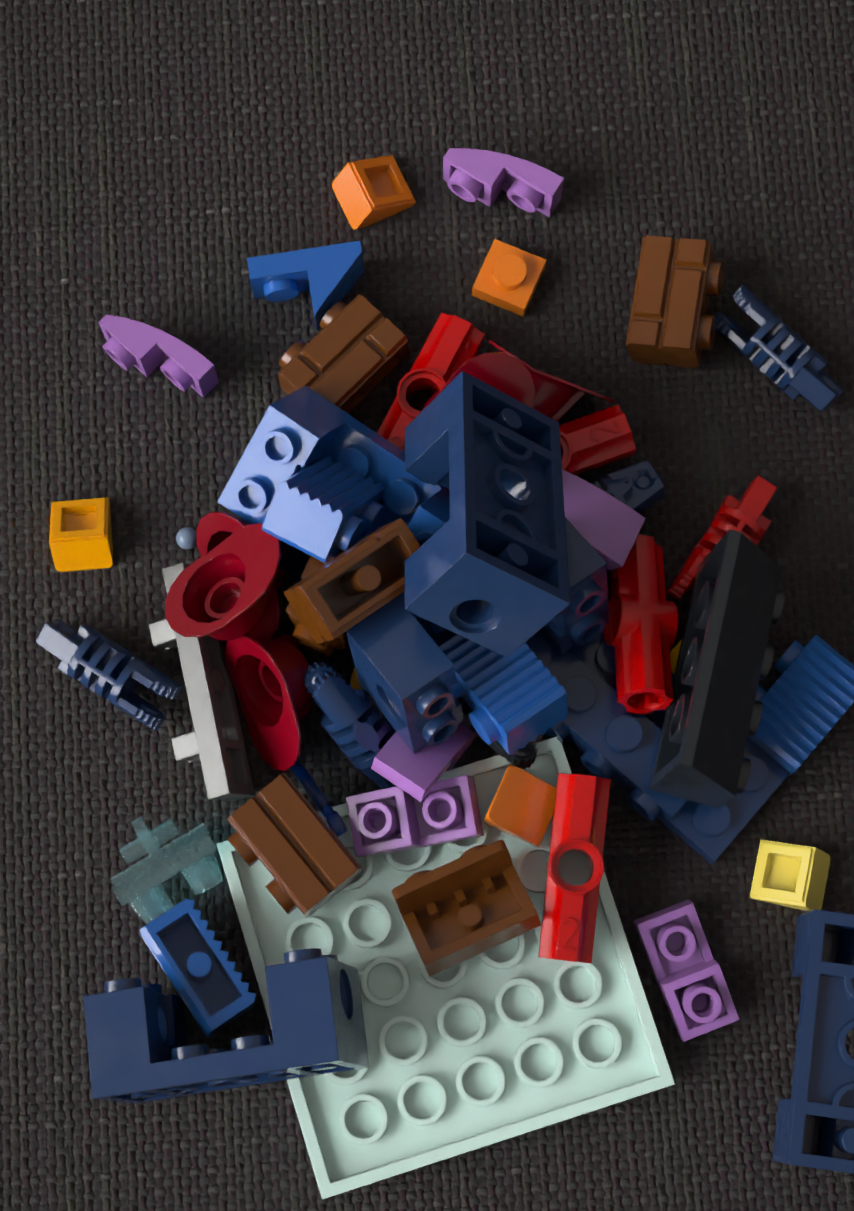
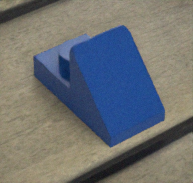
M360 241L247 258L254 299L265 298L270 302H283L294 299L299 295V292L310 291L316 331L321 329L320 321L327 311L343 300L364 272Z

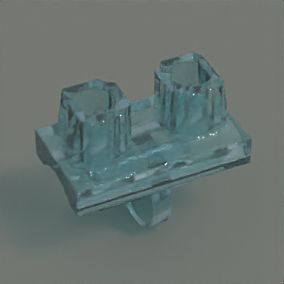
M142 816L131 822L138 838L120 848L119 851L127 864L132 863L147 853L149 856L110 878L114 886L112 889L121 906L123 907L129 903L146 924L174 907V903L163 887L162 882L177 873H183L195 895L204 893L223 880L217 859L213 853L217 848L204 823L161 848L160 845L180 834L172 819H169L151 830Z

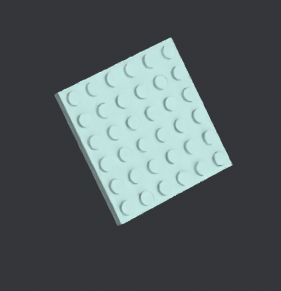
M557 737L535 743V748L538 749L535 762L524 771L556 788L559 773H572L562 743ZM501 755L446 771L438 780L463 775L474 777L484 836L399 852L355 857L347 803L317 812L360 864L363 872L308 918L304 916L298 907L289 915L285 912L265 887L274 877L260 860L249 867L228 840L217 843L270 1026L271 1018L265 966L285 963L284 953L294 950L319 948L322 950V955H337L339 962L358 969L370 1068L287 1080L322 1199L675 1084L605 872H603L600 881L592 964L539 958L538 951L541 926L429 977L392 894V890L395 887L403 884L410 876L417 872L434 870L452 862L474 846L489 845L495 841L503 840L509 850L513 866L542 924L547 878L546 864L549 858L553 816L539 848L484 823L488 809L510 763ZM576 851L567 852L559 859L558 873L567 884L573 886L582 885L590 877L591 864L582 853Z

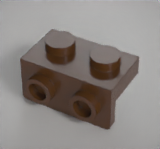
M503 840L495 841L489 845L474 846L452 862L434 870H423L413 874L403 884L392 890L401 917L429 977L541 926L538 913L513 866L509 850Z

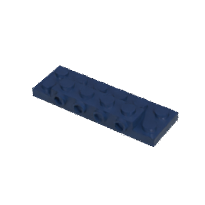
M541 630L526 641L529 649L534 651L536 657L541 659L544 667L549 669L551 675L556 677L558 683L563 685L567 692L568 716L564 721H559L554 728H549L546 734L551 738L557 737L560 742H563L564 739L568 740L583 753L580 760L593 775L613 779L629 793L626 796V800L638 814L649 821H654L658 818L709 864L716 861L790 774L764 750L747 738L744 758L751 760L748 782L742 794L736 793V796L722 807L715 808L650 790L666 710H656L646 715L626 712V707L617 702L614 646L606 644L603 632L592 642L583 646L576 644L562 655Z

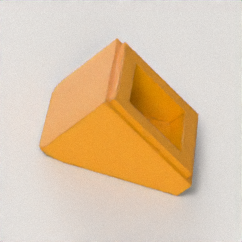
M109 497L51 502L49 545L57 571L68 572L112 567L113 544Z

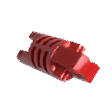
M757 476L750 483L740 501L728 494L714 515L704 536L696 544L666 593L676 600H679L682 595H686L695 581L694 577L698 565L730 529L743 533L757 546L772 522L761 514L777 490V487L762 477Z

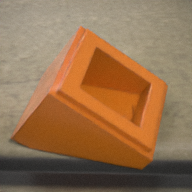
M393 155L348 162L332 183L333 191L353 230L370 226L406 210L416 203Z
M509 763L485 816L484 823L539 848L554 813L556 788Z

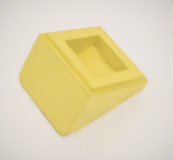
M760 839L749 898L804 911L821 910L830 866V855L816 847Z

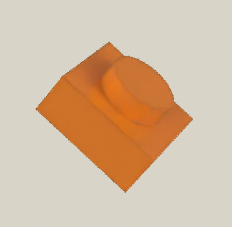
M494 239L472 287V296L524 317L545 270L546 259Z

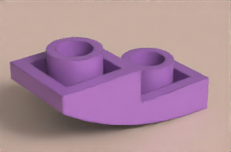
M449 148L443 157V180L447 182V186L454 194L468 202H475L477 199L491 207L501 190L507 192V197L519 208L527 212H535L537 210L550 217L561 200L564 177L530 161L508 154L471 148Z
M108 314L99 321L107 341L103 345V349L123 369L128 370L134 365L148 377L164 362L160 369L175 386L184 392L191 386L203 398L219 383L213 363L183 341L163 330L129 318Z
M562 470L565 517L607 563L609 571L623 567L646 518L607 492Z
M461 722L455 733L445 742L436 746L427 745L414 754L400 735L395 732L375 756L371 769L422 802L443 773L453 768L477 737V734L469 730L464 722Z
M463 775L437 781L422 802L397 786L346 797L355 857L399 852L484 836L473 776Z
M685 900L633 921L662 997L683 1042L740 1020L720 965L713 959L693 902Z

